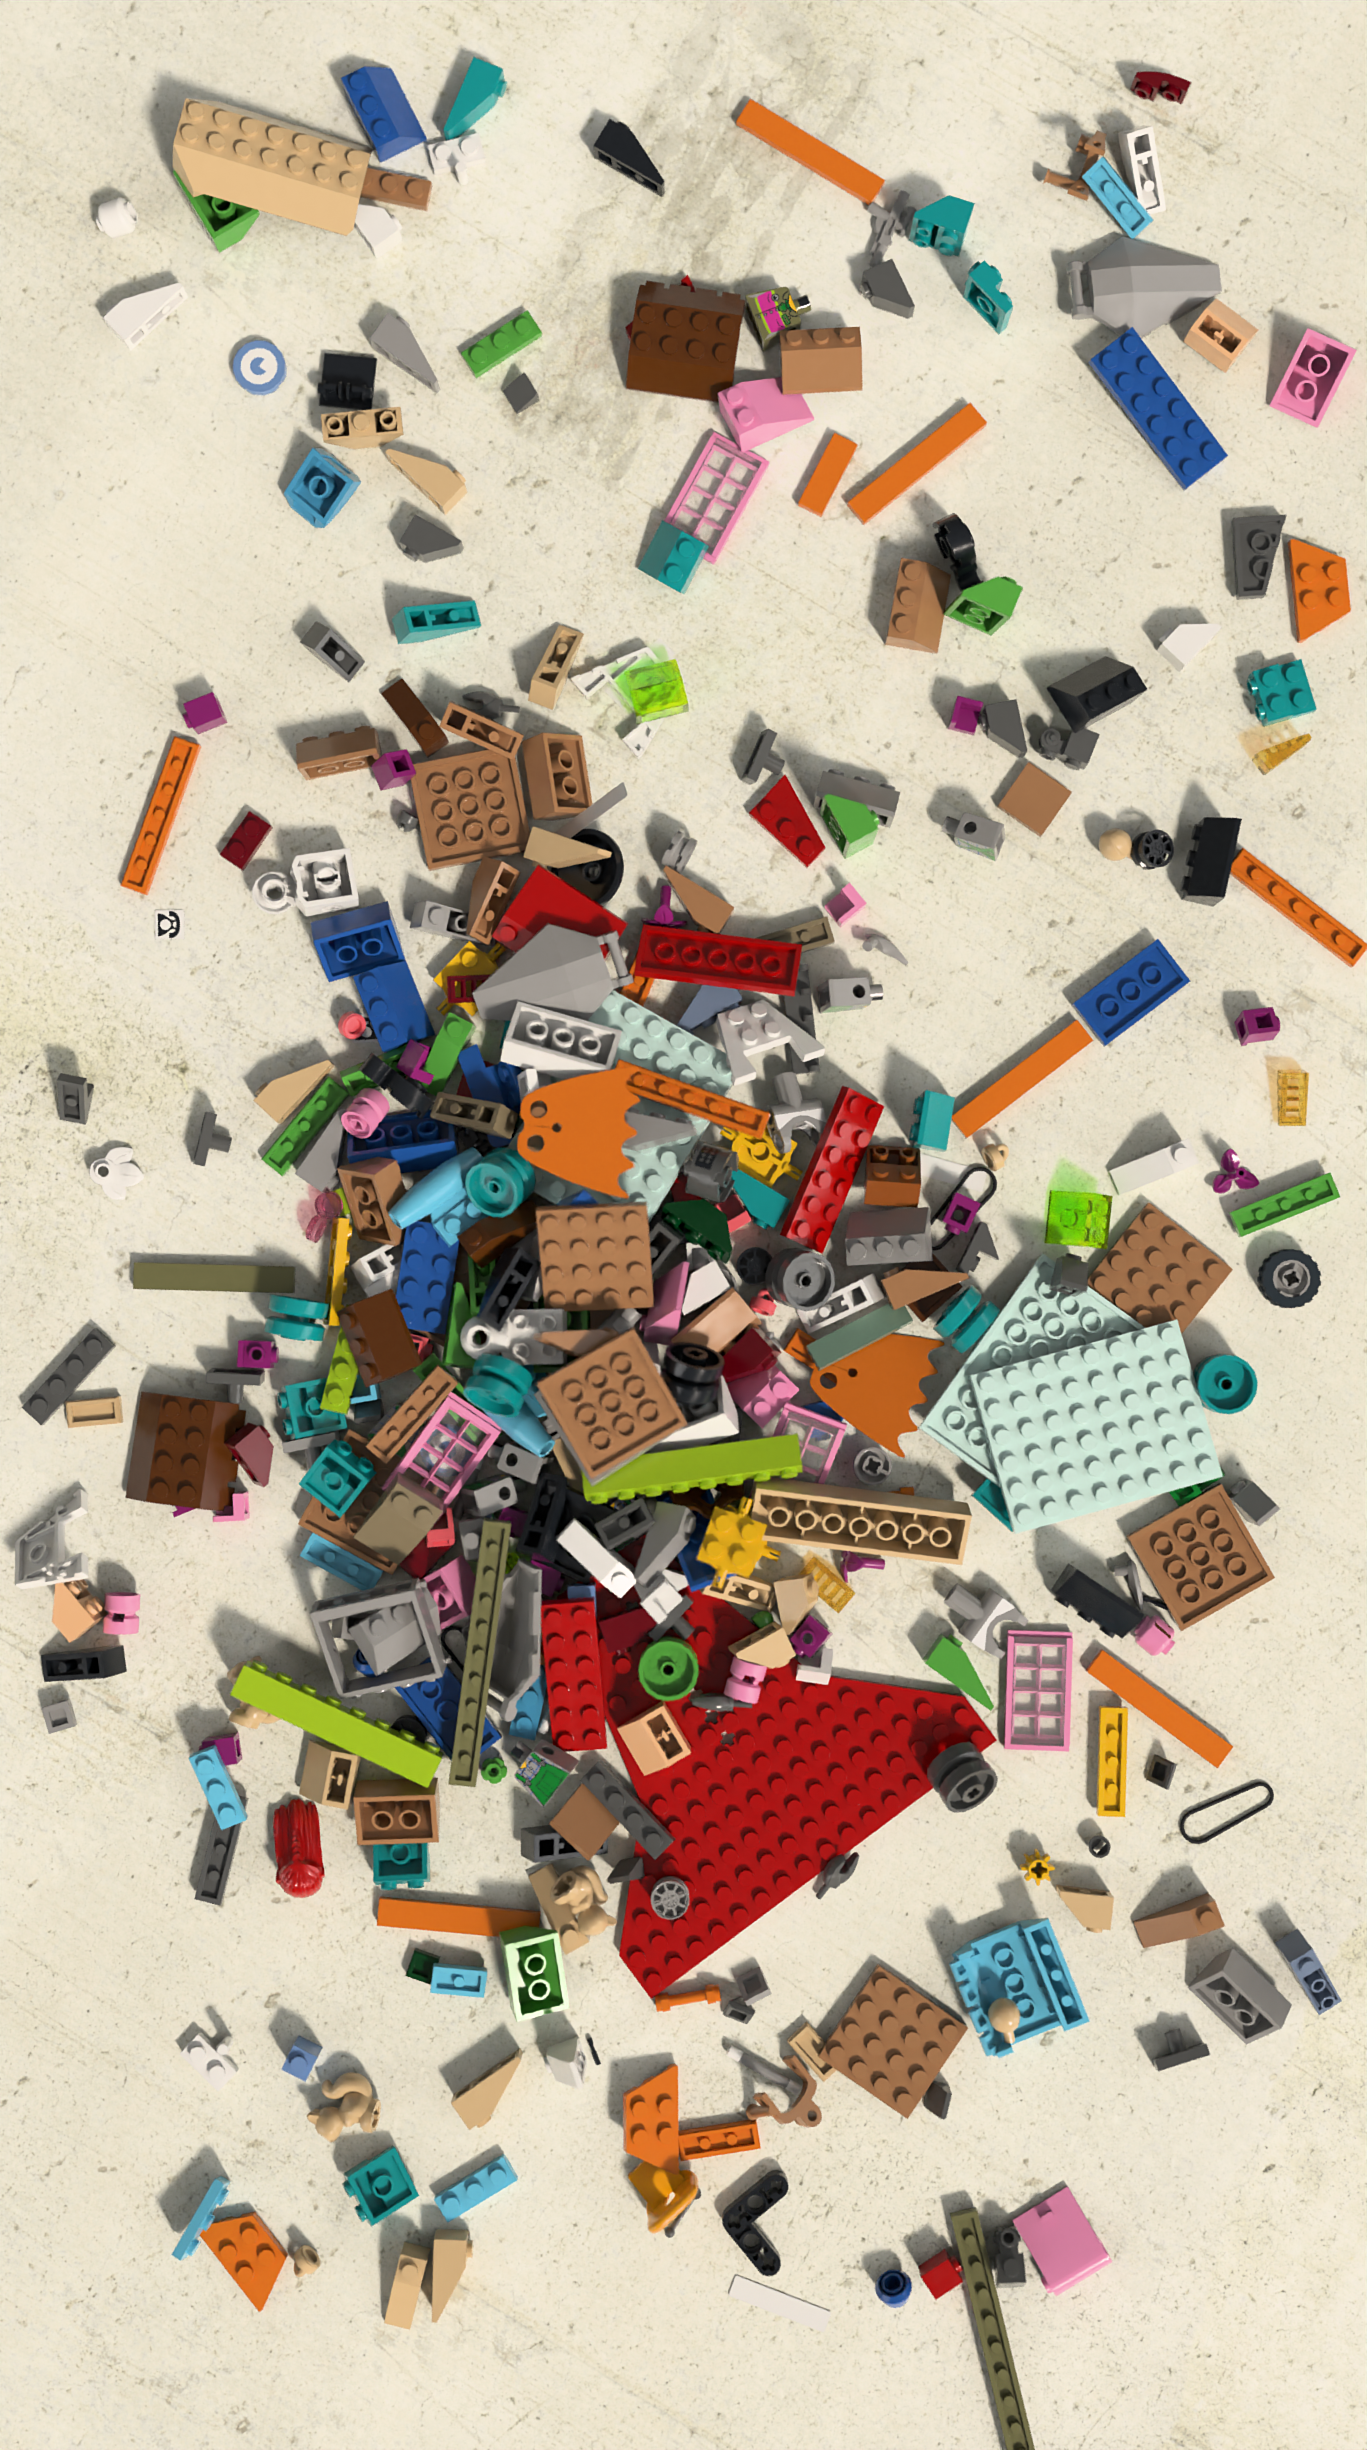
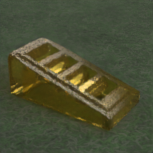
M1309 733L1259 751L1252 758V761L1262 775H1266L1306 746L1312 737Z
M1278 1070L1277 1102L1279 1126H1306L1309 1073L1305 1070ZM1288 1079H1298V1084H1288ZM1287 1090H1298V1095H1287ZM1298 1101V1106H1286V1102ZM1286 1112H1298L1299 1117H1286Z
M813 1556L798 1575L809 1574L816 1566L820 1568V1571L814 1576L816 1582L824 1574L828 1575L829 1577L819 1587L818 1596L839 1613L856 1592ZM833 1581L836 1582L837 1585L826 1595L824 1591ZM842 1588L845 1592L835 1603L832 1599Z

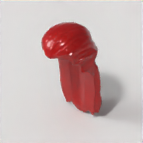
M299 1798L297 1800L292 1799L287 1808L284 1805H280L279 1809H275L273 1815V1837L278 1865L276 1883L288 1895L296 1898H306L313 1896L321 1889L323 1878L325 1877L319 1815L316 1805H312V1802H308L305 1805Z

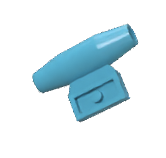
M471 1147L443 1162L412 1186L388 1212L391 1220L399 1229H403L430 1214L432 1227L448 1247L452 1246L459 1240L457 1236L477 1221L489 1216L473 1205L465 1188L466 1175L476 1163L483 1159L482 1155L474 1147Z
M525 1364L523 1367L531 1374L533 1382L528 1394L522 1396L524 1401L519 1414L515 1417H502L486 1411L484 1413L515 1442L537 1456L544 1457L553 1449L555 1441L538 1420V1418L545 1416L546 1413L534 1394L540 1390L536 1382L548 1375L546 1373H534V1364Z

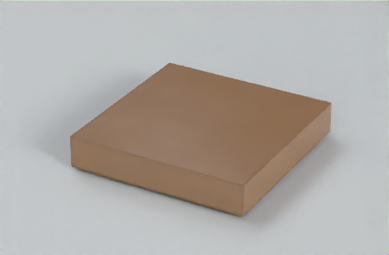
M1028 762L997 807L1041 837L1072 792Z
M583 1783L579 1785L549 1822L588 1861L620 1823Z

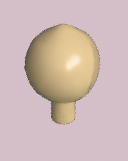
M1113 828L1101 835L1099 849L1105 858L1111 861H1119L1128 857L1132 860V841L1126 831Z
M999 1998L991 2004L988 2018L991 2026L1003 2033L1005 2043L1010 2044L1015 2042L1014 2030L1019 2025L1020 2012L1014 2001L1008 1998Z

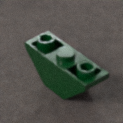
M705 1199L665 1204L661 1215L665 1223L674 1230L677 1229L683 1233L690 1243L700 1245L707 1250L708 1255L714 1260H721L727 1264L732 1253V1245L726 1214Z

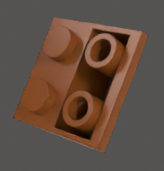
M868 1145L865 1163L864 1204L918 1208L921 1189L920 1148Z

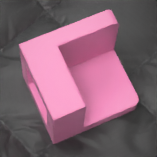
M848 883L824 908L838 926L841 927L864 909L867 903L855 888Z
M248 1491L234 1492L233 1505L225 1506L224 1511H216V1515L213 1516V1522L244 1521L249 1519Z

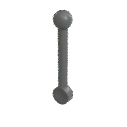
M698 2188L694 2199L678 2214L672 2225L665 2229L666 2237L672 2238L675 2235L676 2227L693 2201L701 2197L700 2188Z

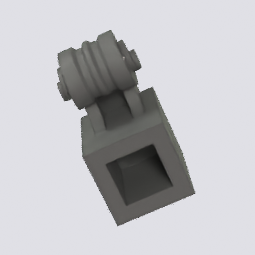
M1084 728L1077 733L1071 730L1067 740H1060V733L1056 729H1047L1039 739L1038 744L1041 749L1039 755L1052 761L1056 757L1060 761L1065 762L1064 765L1070 769L1079 770L1081 768L1084 770L1089 763L1100 734Z
M998 2226L994 2232L993 2243H996L997 2247H999V2254H996L993 2259L996 2288L1024 2287L1026 2284L1023 2253H1018L1021 2236L1018 2235L1016 2226H1005L1004 2228Z

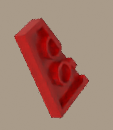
M786 775L749 812L750 817L806 868L826 848Z

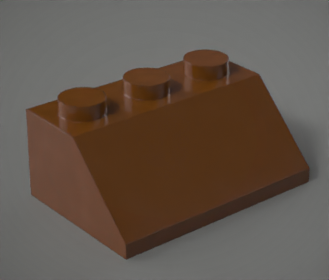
M393 1289L351 1304L337 1312L365 1387L390 1380L422 1365Z

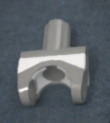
M785 1072L775 1076L772 1081L779 1104L768 1105L765 1111L771 1114L767 1128L776 1150L781 1154L790 1152L793 1129L803 1131L809 1140H812L813 1145L817 1147L827 1123L821 1101L818 1098L803 1100L795 1073Z
M957 1583L944 1600V1604L967 1619L958 1632L980 1649L1000 1659L1003 1658L1005 1652L994 1642L993 1629L995 1625L1003 1620L1017 1621L1024 1627L1028 1623V1620L1009 1601L991 1588L987 1590L980 1600Z

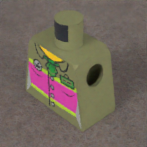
M788 287L745 295V308L763 352L780 343V331L800 330L801 319L799 315L811 311L807 295L793 300Z

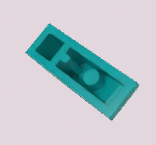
M473 57L443 129L446 141L459 138L496 105L499 97L502 98L504 96L507 81L504 78L503 68Z
M475 600L403 607L392 618L398 644L424 642L482 626Z
M738 1169L737 1172L732 1171L731 1179L735 1180L733 1189L749 1214L754 1217L753 1223L767 1230L768 1226L774 1228L790 1200Z

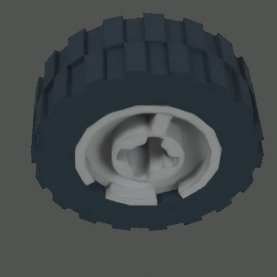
M1285 1249L1273 1252L1268 1258L1264 1259L1262 1266L1259 1267V1277H1257L1259 1290L1263 1293V1297L1275 1306H1280L1281 1308L1302 1307L1305 1303L1313 1300L1312 1298L1314 1295H1317L1318 1288L1321 1286V1272L1318 1270V1264L1311 1259L1312 1257L1309 1254H1304L1300 1250ZM1291 1274L1293 1276V1282L1291 1284H1288L1287 1279L1284 1278V1275Z

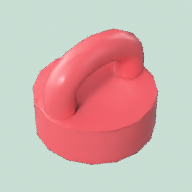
M347 1012L342 1015L338 1022L339 1032L346 1038L357 1039L364 1033L366 1021L362 1015L356 1012Z
M767 1288L760 1289L757 1297L753 1296L749 1303L752 1311L765 1316L774 1315L777 1305L773 1303L774 1299L769 1295Z

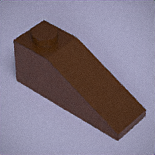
M403 678L381 693L427 758L449 743L445 733Z
M529 1200L520 1204L512 1213L504 1217L489 1216L479 1220L457 1236L469 1256L483 1268L500 1256L505 1248L512 1247L537 1228V1205L533 1200Z

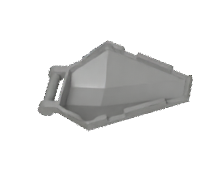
M1124 236L1120 237L1088 262L1073 261L1066 265L1067 275H1070L1073 299L1072 319L1092 318L1106 325L1108 329L1114 331L1119 336L1133 327L1142 339L1150 335L1151 331L1175 321L1222 292L1219 265ZM1087 274L1090 298L1089 307L1084 306L1081 284V275Z
M547 923L520 950L518 949L485 982L472 992L481 1019L511 1021L519 1001L588 1021L613 989L634 982L632 974L628 973L617 941L619 939L617 930L592 936ZM605 943L608 945L618 977L614 979L610 977L600 945Z
M521 1558L518 1559V1563L509 1574H504L489 1689L503 1697L504 1700L502 1702L489 1692L487 1705L499 1712L500 1717L508 1722L512 1721L516 1716L517 1708L515 1706L517 1701L540 1676L542 1569ZM470 1619L462 1628V1634L466 1647Z

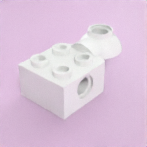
M350 848L297 855L292 864L291 876L288 877L280 872H269L261 875L252 888V897L255 904L262 911L269 914L286 912L292 906H297L305 916L359 909V898ZM271 891H279L282 894L278 899L268 897Z
M564 1309L513 1310L500 1332H497L475 1316L468 1320L461 1330L460 1340L462 1348L466 1354L474 1359H477L482 1354L497 1355L501 1352L504 1358L512 1360L519 1365L567 1364L568 1355L533 1339L534 1333L567 1331V1311L564 1312ZM480 1330L487 1334V1341L482 1346L477 1344L475 1340L476 1333Z

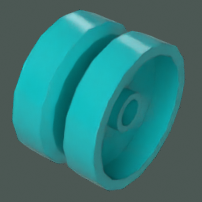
M497 1148L489 1152L470 1169L466 1175L465 1187L471 1202L482 1213L492 1217H504L512 1213L532 1194L535 1189L536 1178L531 1164L518 1151L510 1148Z
M972 1285L967 1287L947 1306L942 1316L932 1328L942 1338L950 1336L958 1329L951 1340V1345L961 1354L975 1343L1000 1312V1309L991 1301L982 1303L974 1310L981 1300L982 1293Z
M270 1294L268 1308L273 1312L283 1313L284 1318L276 1316L266 1318L264 1332L299 1341H323L325 1327L322 1324L309 1322V1319L326 1318L329 1309L328 1303Z
M493 1354L478 1356L473 1367L474 1375L468 1378L463 1389L464 1396L472 1404L486 1412L502 1417L517 1416L523 1405L524 1399L522 1396L528 1394L533 1377L524 1367L507 1358Z
M1223 1354L1208 1356L1199 1362L1193 1371L1202 1406L1209 1411L1222 1414L1241 1412L1252 1403L1256 1396L1258 1382L1255 1371L1248 1362L1238 1356ZM1224 1379H1226V1381H1227V1382L1224 1384V1388H1225V1389H1223L1222 1386H1221V1383H1222V1381H1223Z

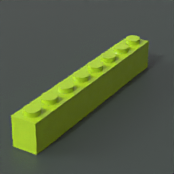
M798 1434L643 1454L593 1487L583 1471L582 1479L586 1501H591L593 1504H601L607 1502L609 1498L616 1497L619 1500H630L635 1498V1495L646 1494V1496L652 1497L661 1495L662 1491L673 1490L674 1493L689 1491L690 1487L700 1486V1489H711L720 1483L734 1486L743 1483V1480L754 1479L755 1482H764L770 1480L771 1476L779 1475L782 1478L796 1477L798 1473L803 1472Z
M247 1661L244 1664L230 1693L231 1696L424 1787H429L444 1754L439 1751L440 1747L429 1741H426L425 1744L417 1741L414 1734L403 1729L398 1732L390 1728L391 1724L383 1719L376 1718V1720L367 1717V1713L360 1708L354 1706L351 1709L341 1705L342 1701L332 1695L324 1697L316 1693L317 1689L309 1684L303 1683L302 1686L292 1682L293 1678L283 1672L275 1674L267 1670L268 1666L260 1661Z

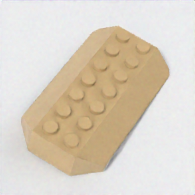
M185 98L173 142V168L193 198L205 194L347 236L354 228L358 204L373 149L222 102Z

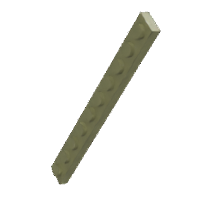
M483 1519L449 1785L476 1787L511 1521Z
M973 2207L952 2212L950 2216L1007 2450H1035L977 2208Z

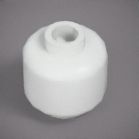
M118 197L99 205L96 223L100 231L105 232L111 238H118L135 230L138 216L131 202Z

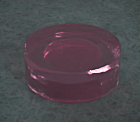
M335 1192L322 1193L315 1200V1210L323 1219L336 1218L342 1212V1199Z
M315 1215L306 1229V1239L317 1243L325 1231L327 1219Z

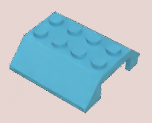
M1048 1918L1017 1921L968 1941L952 1954L954 1960L949 1965L956 1982L963 1981L958 1988L966 2007H974L968 2013L976 2033L984 2032L979 2037L986 2056L993 2055L1001 2058L1014 2052L1011 2045L1060 2025L1065 2032L1090 2022ZM999 1998L1011 1999L1016 2003L1020 2012V2022L1014 2030L1015 2042L1010 2044L1005 2043L1003 2033L994 2029L988 2018L991 2004Z

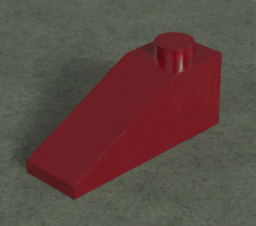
M752 1327L723 1356L724 1367L722 1375L726 1383L769 1370L777 1363V1357L782 1352L762 1329Z
M642 1605L599 1619V1625L608 1653L615 1652L616 1655L631 1651V1646H634L657 1624L655 1619Z

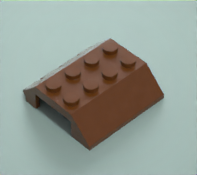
M646 281L645 285H640L636 298L628 354L626 389L719 403L717 393L732 387L734 383L740 329L745 308V300L740 299L741 294L722 292L721 297L717 296V291L696 288L694 293L691 292V287L670 284L669 289L665 288V283Z
M141 1391L125 1498L224 1511L225 1506H232L235 1488L227 1486L228 1482H236L239 1463L231 1460L232 1453L224 1443L235 1434L236 1428L241 1429L244 1427L246 1410H239L240 1404Z

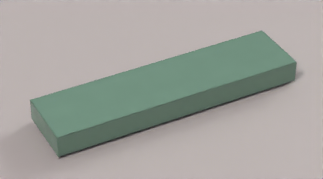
M888 1303L806 1345V1349L820 1371L911 1324L913 1319L905 1306L892 1310Z

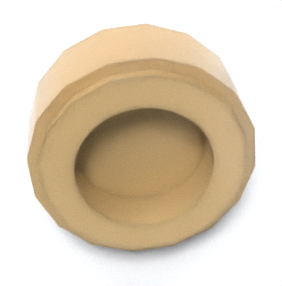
M990 1144L982 1149V1157L990 1170L997 1171L1004 1167V1161L1009 1155L1007 1145L998 1144L995 1146Z
M302 2245L294 2253L295 2263L293 2270L295 2276L302 2277L306 2273L312 2274L320 2267V2258L310 2246Z

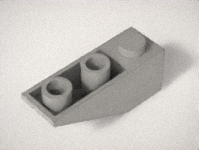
M427 900L415 902L410 924L411 929L486 945L466 934L469 912ZM492 937L489 945L487 946L493 947L495 945L496 939Z
M629 1108L625 1112L624 1119L628 1125L637 1131V1134L627 1139L622 1144V1148L634 1151L644 1150L697 1135V1129L687 1119L676 1118V1121L666 1120V1116L659 1113L650 1112L649 1116L639 1114L637 1109Z

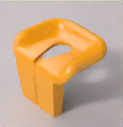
M643 2160L628 2174L630 2181L647 2202V2228L651 2233H657L666 2227L689 2205L698 2191V2178L690 2170L679 2169V2174L675 2175ZM673 2192L675 2196L671 2200V2202L667 2204L669 2196Z

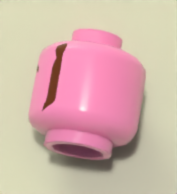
M1157 1615L1152 1617L1145 1616L1134 1629V1633H1136L1135 1642L1152 1656H1156L1161 1652L1166 1655L1175 1644L1172 1640L1175 1633L1174 1629Z

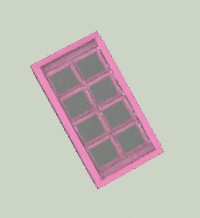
M714 432L668 513L665 522L707 544L709 548L703 559L714 565L770 462L749 450L742 453L736 443Z
M451 1391L441 1402L388 1477L382 1489L385 1491L396 1474L400 1472L444 1500L443 1512L437 1519L438 1521L502 1429L486 1414Z
M786 1402L772 1437L798 1434L803 1472L798 1473L796 1477L782 1478L781 1475L771 1476V1478L824 1484L845 1433L847 1423ZM751 1490L750 1495H749V1497H748L749 1499H751L752 1490Z
M1007 1630L1004 1749L1069 1751L1073 1632Z

